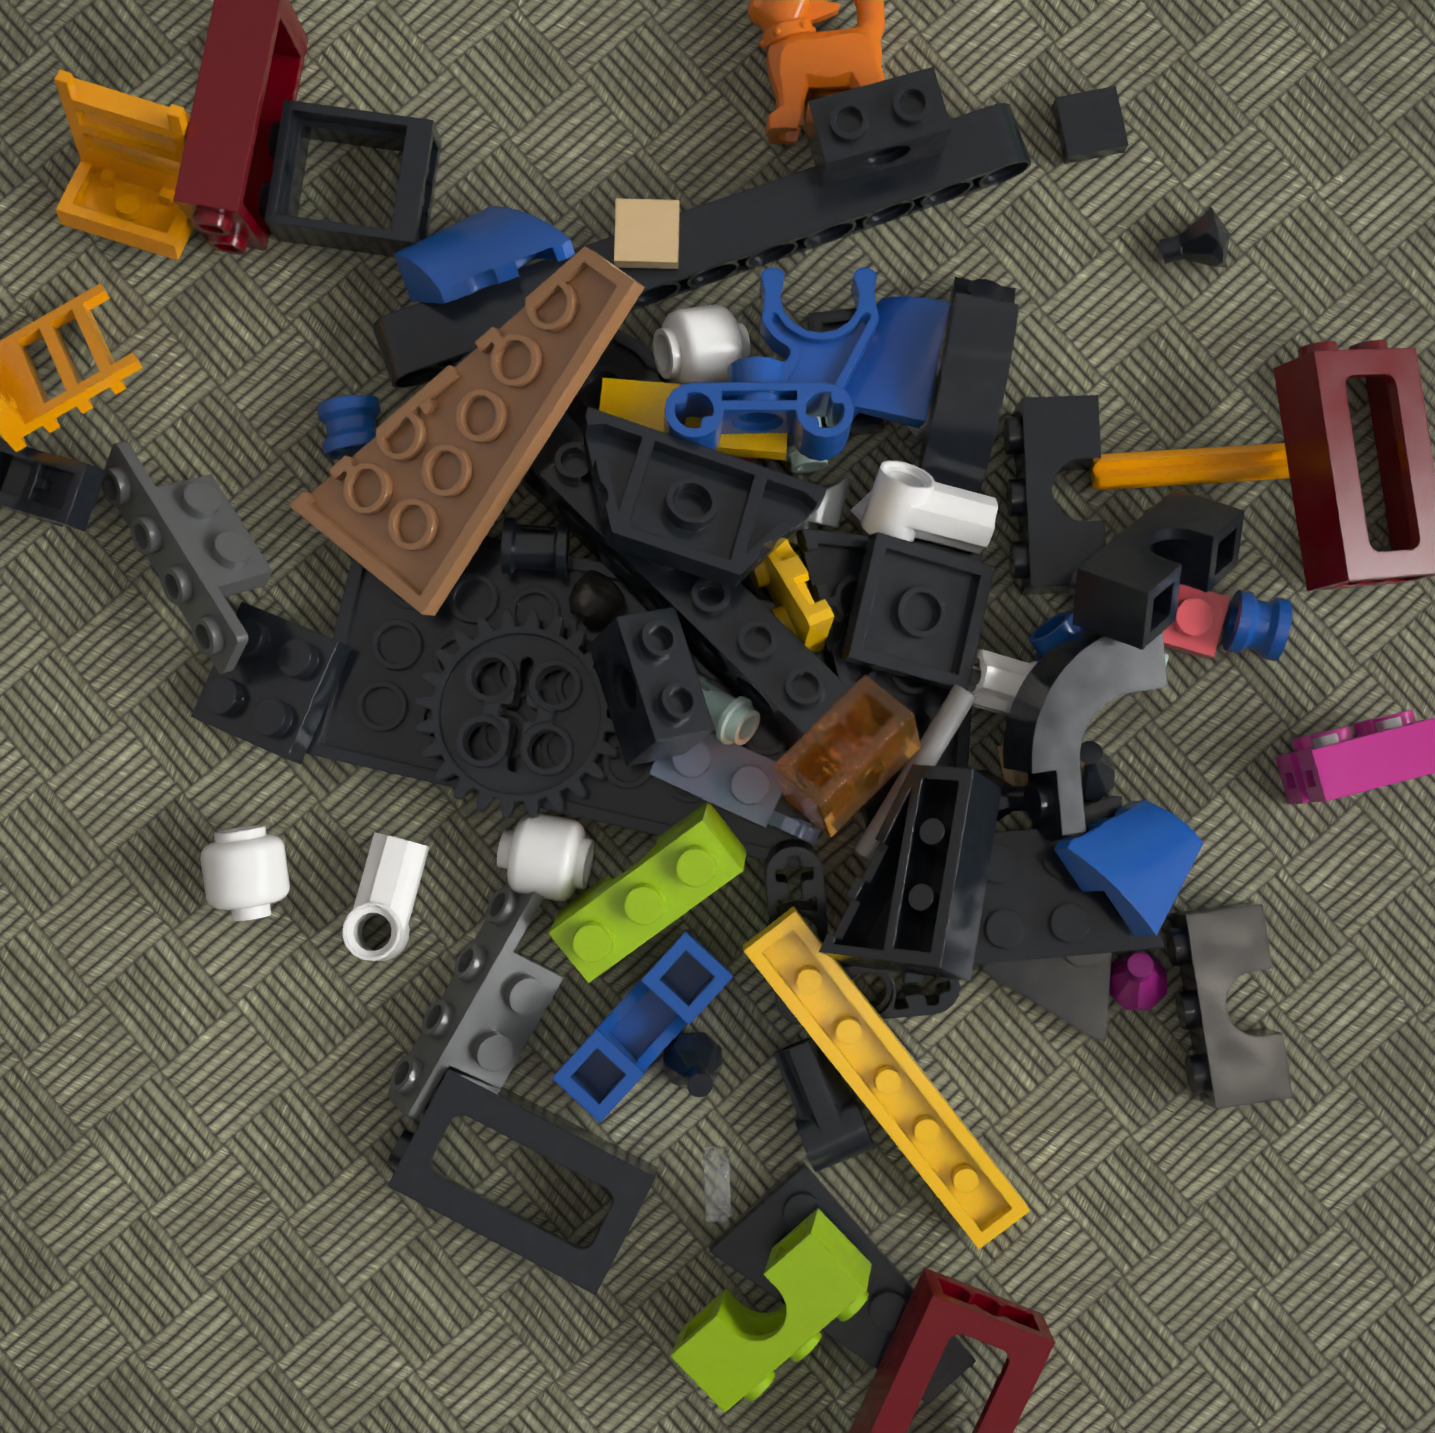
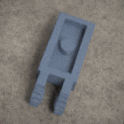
M710 733L683 755L655 760L649 775L763 828H766L768 824L812 845H815L820 834L818 830L814 829L812 824L797 817L790 818L774 811L783 789L785 788L802 796L803 800L818 807L832 808L837 797L836 794L792 775L793 769L735 743L724 745L716 738L715 733Z

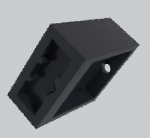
M284 99L281 121L274 120L270 128L269 154L274 159L271 181L265 180L261 186L259 195L260 217L265 219L266 225L278 241L394 257V253L416 244L428 236L442 146L434 120ZM310 139L403 152L391 230L298 217Z

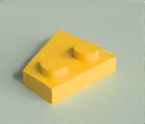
M786 539L749 576L757 589L766 586L776 607L769 611L808 649L816 653L824 648L834 614L825 599L814 603L805 584V581L809 580L808 571L791 548L788 539Z

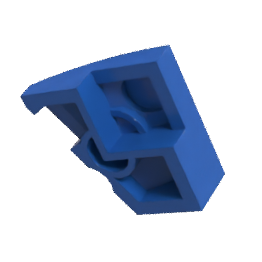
M490 206L416 244L394 253L411 301L441 304L470 295L482 288L519 277L518 268L535 259H556L557 262H560L575 255L570 238L561 231L531 214L502 206Z
M897 296L882 298L877 303L879 321L876 332L845 389L853 401L855 409L853 419L858 413L915 428H920L926 422L950 302L923 297Z
M1146 800L1132 801L1117 809L1114 817L1100 818L1089 824V832L1079 837L1064 838L1058 841L1054 850L1082 892L1105 891L1135 937L1157 936L1203 842L1186 823L1171 812Z

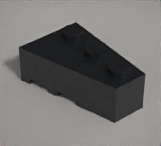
M912 764L875 838L880 843L862 879L856 877L847 894L852 900L834 936L829 933L827 934L819 952L851 966L971 982L1002 789L975 769Z

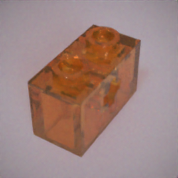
M864 675L772 766L784 798L831 838L921 748L914 714Z

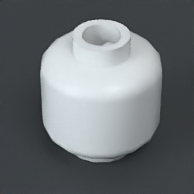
M714 304L676 310L667 315L662 328L657 329L654 334L653 355L655 364L660 375L665 379L669 378L675 384L728 382L729 365L738 359L746 358L750 355L748 331L742 323H737L731 311L722 305Z
M540 813L538 818L532 819L529 814H526L519 820L514 831L504 830L497 852V867L507 869L509 886L518 894H529L534 891L543 896V899L566 901L573 895L576 888L584 890L588 884L594 858V840L586 838L583 826L574 819Z
M265 825L238 827L215 832V842L207 845L202 850L200 857L208 904L216 909L231 910L233 921H246L270 916V904L282 900L290 891L283 840L278 836L267 834Z

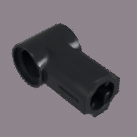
M811 1036L774 1052V1057L798 1117L794 1118L797 1130L815 1172L875 1149L854 1094L849 1096L841 1074Z

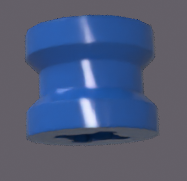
M347 395L328 399L317 405L318 419L326 425L327 438L322 443L323 453L326 458L340 460L345 455L353 457L376 436V418L381 413L378 397L372 395Z
M1237 590L1231 600L1225 619L1222 639L1224 650L1240 653L1245 649L1257 651L1262 659L1278 660L1283 653L1290 633L1293 611L1291 601L1279 597L1269 602L1257 600L1252 592Z

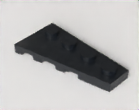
M803 1162L709 1246V1252L785 1304L784 1298L778 1289L763 1275L771 1249L819 1208L872 1264L867 1287L869 1297L864 1305L850 1319L841 1322L836 1317L822 1331L878 1369L914 1287L806 1163ZM956 1335L949 1339L921 1399L926 1404L932 1402L976 1362L973 1354Z

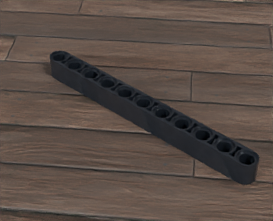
M994 104L950 119L951 131L942 154L821 187L816 166L681 212L679 219L678 269L619 268L645 287L629 312L1000 184L1020 175L1031 166V160L1010 104ZM615 235L585 245V247L595 251L615 265ZM584 246L574 249L575 254L579 252ZM572 257L557 262L556 259H545L519 268V277L482 288L445 304L420 302L378 319L372 325V329L392 386L395 388H406L431 381L448 365L454 366L477 347L475 342L490 328H501L525 307V298Z

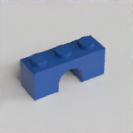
M686 929L565 1061L552 1079L601 1123L643 1077L646 1070L684 1027L693 1022L733 978V971Z

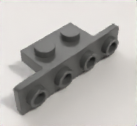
M127 441L113 444L104 468L106 473L101 484L107 501L118 508L131 530L132 539L137 550L148 557L161 578L166 597L172 604L177 605L192 629L193 638L198 649L204 655L209 656L218 673L223 674L233 671L248 642V634L225 597L266 586L273 572L212 474L156 487Z
M508 881L505 887L497 890L487 906L484 924L473 943L465 946L456 960L454 967L455 975L441 999L434 1001L427 1010L422 1024V1033L410 1054L404 1056L394 1068L388 1097L404 1116L413 1120L419 1119L448 1066H452L495 1087L502 1088L564 978L554 969L515 950L542 903L543 896L534 891L529 894H518L512 890Z

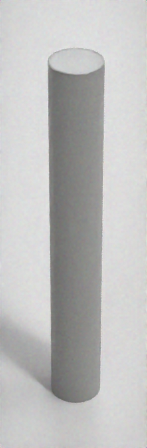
M954 684L854 850L871 861L880 843L875 838L912 764L936 766L977 696Z

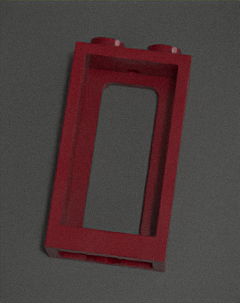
M214 0L173 201L192 222V226L198 229L203 237L208 240V245L222 252L245 254L246 247L267 250L270 229L266 225L265 219L260 217L259 195L262 183L265 180L271 181L274 159L269 154V133L272 122L274 120L281 121L284 99L297 100L309 40L289 0Z
M1387 340L1361 342L1350 346L1348 350H1338L1336 341H1323L1300 347L1298 349V358L1273 368L1306 590L1318 591L1399 584L1435 576V468L1416 348H1388ZM1347 378H1366L1392 551H1375L1369 543L1345 387Z
M924 1267L848 1433H906L949 1339L958 1334L966 1335L992 1345L1007 1353L1006 1361L972 1433H1013L1055 1344L1043 1314Z

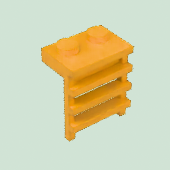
M59 69L54 80L81 160L55 209L60 224L179 260L194 229L191 224L192 222L173 201L191 113L185 112L184 107L171 104L168 107L74 78L72 73Z
M101 283L0 340V435L16 453L27 447L24 436L42 426L49 433L60 428L57 417L75 407L82 414L94 408L90 398L109 387L116 395L127 389L123 379L143 368L133 352L117 362L114 361L91 311V309L110 299L108 292ZM74 319L77 320L99 369L98 373L84 381L81 380L62 334L58 329ZM41 338H44L66 389L65 392L49 400L27 349V346Z

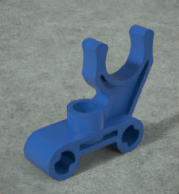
M774 267L765 269L761 275L759 289L763 304L760 333L772 351L784 358L785 361L762 356L738 359L729 365L728 382H693L682 384L674 389L666 400L664 433L716 450L721 434L788 433L791 434L793 445L799 453L809 459L823 461L832 459L840 454L847 443L855 410L852 398L845 389L871 342L879 321L875 299L876 272L866 267L855 271L850 291L854 299L856 312L848 323L837 330L820 333L805 330L792 322L783 310L781 301L785 278L784 272ZM817 416L825 417L826 425L829 428L819 427ZM686 418H701V427H686Z

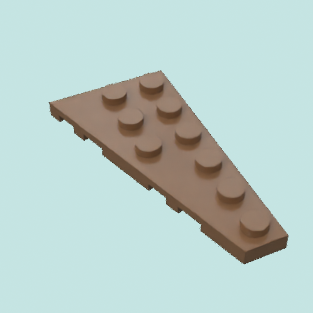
M584 246L525 298V307L501 328H490L475 342L478 348L456 367L448 365L376 428V436L353 457L345 455L329 469L330 477L311 493L303 492L288 506L422 615L435 616L645 287L601 255Z

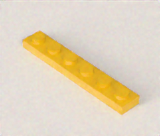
M793 906L743 944V951L977 1248H982L1030 1212L1027 1203L837 960L819 952L823 944L822 941Z

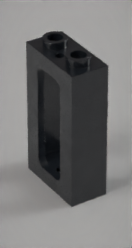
M451 1066L445 1076L443 1075L424 1109L426 1113L416 1132L413 1133L405 1129L394 1146L387 1164L396 1168V1171L388 1187L596 1295L656 1178L658 1167L503 1086L500 1089ZM458 1115H466L609 1190L613 1200L590 1245L578 1246L437 1172L433 1167L432 1158L452 1119Z

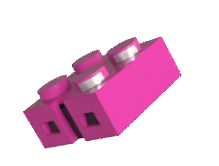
M1412 709L1353 723L1355 736H1352L1350 726L1292 739L1295 751L1275 756L1288 805L1326 802L1435 773V718L1416 721Z

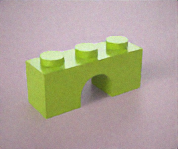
M706 801L660 835L653 848L624 873L614 879L607 874L558 911L548 934L585 980L590 983L743 872L747 849L712 804Z
M817 1208L771 1249L763 1274L781 1293L786 1305L773 1312H756L742 1305L726 1288L681 1328L671 1357L724 1413L743 1397L748 1402H752L769 1387L776 1375L774 1370L789 1357L794 1362H798L814 1349L822 1337L820 1331L837 1317L841 1322H844L859 1311L869 1297L867 1287L872 1264Z

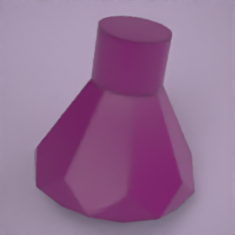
M1139 951L1124 953L1111 964L1109 995L1125 1010H1151L1167 995V972L1159 960L1149 954Z

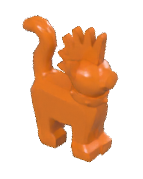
M830 0L749 1L748 17L763 32L759 46L764 48L767 53V73L776 100V110L770 113L766 119L765 136H769L768 144L796 145L801 127L804 124L807 100L822 98L885 80L882 70L881 39L885 30L883 0H853L857 9V24L855 28L816 32V28L812 25L836 16L840 9L838 3L828 2Z

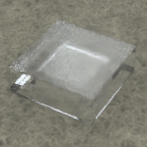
M726 1146L703 1147L705 1222H726L728 1217H731L729 1149L726 1150Z

